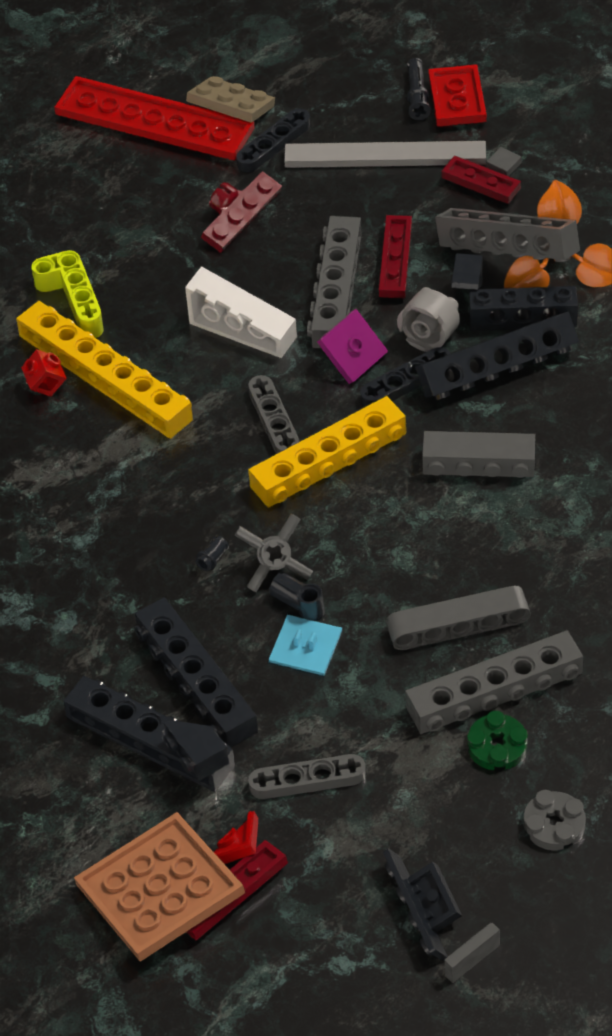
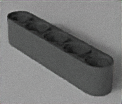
M509 586L397 611L387 617L386 625L394 648L406 650L521 624L530 618L531 612L522 588L519 586Z

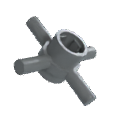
M290 514L278 536H269L264 539L239 526L234 536L257 549L256 555L260 563L247 588L257 592L270 570H279L283 567L288 568L306 580L309 579L313 570L291 557V549L287 543L301 520L300 518ZM269 546L271 548L276 546L281 548V554L278 559L274 561L269 560L270 554L266 551Z

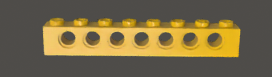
M38 301L16 318L20 337L43 352L55 354L60 359L61 365L171 439L193 420L192 404L186 396L179 395L168 384L152 377L147 370L139 368L128 357L121 356L110 345L103 344L97 340L89 331H84L76 326L71 319L61 316L53 307Z

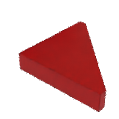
M254 811L248 812L247 821L237 830L232 828L217 843L218 849L214 853L224 864L256 854L258 817Z

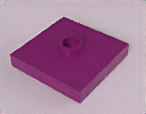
M357 309L352 310L317 341L348 384L353 383L388 352Z

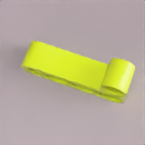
M69 250L36 259L32 263L36 289L41 292H50L63 288L78 327L84 331H89L95 338L99 337L104 331L101 309L78 253Z

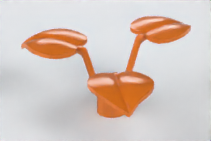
M554 180L537 206L538 217L576 220V223H578L582 214L581 203L576 194L567 185L558 180ZM599 243L593 244L585 249L583 258L576 253L571 256L581 262L577 266L575 273L583 284L590 287H604L612 284V249L609 246ZM533 256L519 257L513 262L506 274L504 288L548 287L550 281L549 274L543 268L547 265L549 258L543 259V262L540 264L539 260L534 259Z

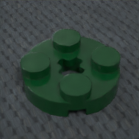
M491 711L487 716L478 719L469 730L467 744L470 756L475 763L485 769L495 770V767L504 766L505 770L513 768L524 759L527 752V730L518 720L504 715L500 711ZM492 739H503L504 744L498 743L494 746L492 745Z

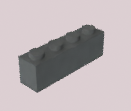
M424 431L423 474L534 477L535 434Z

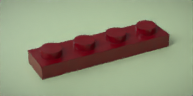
M386 215L379 297H406L412 216Z
M263 841L256 847V854L244 857L230 869L233 875L242 883L245 894L186 931V933L193 939L198 940L287 865L286 855L268 841Z

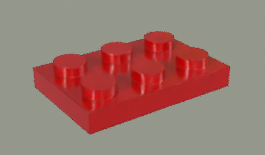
M477 65L428 69L437 126L486 122L487 114Z

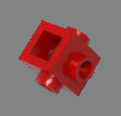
M36 349L21 367L30 390L52 396L67 379L60 364L61 361L55 354Z

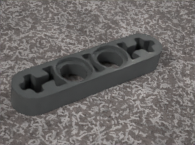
M263 375L253 377L248 384L249 395L273 449L278 454L287 449L283 445L284 439H286L288 446L291 447L299 443V438L272 380ZM260 387H262V389L265 390L264 396H262V393L259 389ZM269 404L277 407L273 411L263 410V407ZM278 423L286 426L282 430H274L271 428L273 425Z
M355 754L259 768L254 770L249 776V790L255 798L269 799L352 786L364 780L366 767L363 758ZM354 766L356 772L350 773L348 767ZM335 768H339L340 776H336ZM321 769L330 772V776L326 779H318L314 774ZM296 774L301 779L295 784H288L284 781V778L287 775ZM277 777L279 778V785L275 783V778ZM265 780L266 786L260 787L259 781Z

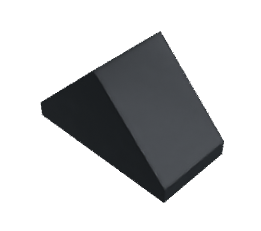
M456 253L451 288L478 290L483 282V255Z

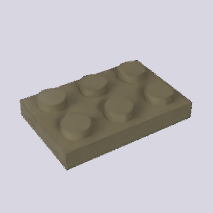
M213 76L188 91L186 101L251 123L274 107L275 97L267 95L264 91H253L245 88L242 84H232L223 81L220 77Z

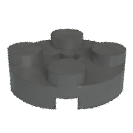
M541 790L525 808V831L530 835L532 842L541 848L561 850L564 849L565 845H569L572 842L573 845L577 843L584 834L586 816L583 803L569 794ZM552 816H557L561 820H563V822H557L555 825H551L550 819L548 818Z

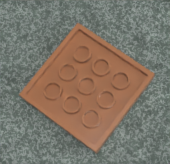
M178 812L74 877L79 889L139 961L144 960L245 894L242 883Z

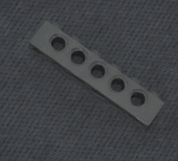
M450 208L435 217L440 246L451 247V250L471 249V252L474 253L489 251L493 255L507 253L512 254L513 257L533 256L536 260L552 258L556 262L567 261L570 259V256L580 251L576 220Z
M330 216L329 225L324 226L323 242L326 243L320 247V260L323 261L322 264L318 263L317 279H319V282L314 283V298H316V302H311L310 316L313 317V321H308L307 336L312 337V348H321L317 341L350 313L362 236L361 218Z
M568 630L405 690L406 708L420 734L437 731L444 725L466 720L476 713L492 710L500 704L511 700H519L529 693L545 690L553 684L576 678L583 671V655Z

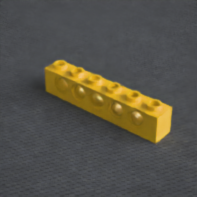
M386 396L248 469L250 487L268 508L276 503H281L291 495L307 489L317 481L331 476L334 472L345 466L354 464L358 459L376 452L379 448L392 441L400 439L406 434V416Z

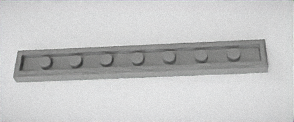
M486 141L285 144V168L447 165L454 155L478 165H486Z

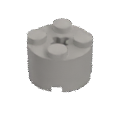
M424 287L415 294L398 315V329L400 333L404 331L407 335L406 341L410 345L421 351L428 352L431 349L442 347L459 325L458 303L452 297H447L436 290Z

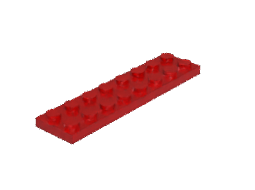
M75 76L54 107L55 114L234 161L236 160L237 153L244 147L255 129L254 121L250 123L213 110Z

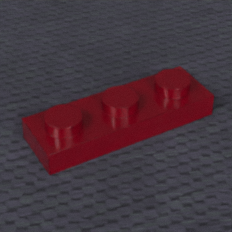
M455 155L442 170L443 179L507 204L510 203L521 189V181Z

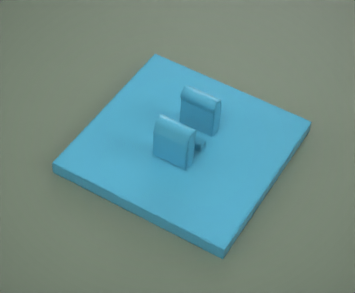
M287 615L270 655L269 662L324 676L342 633V628Z

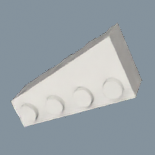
M203 267L197 271L185 287L189 322L192 325L280 358L283 357L297 338L295 318Z

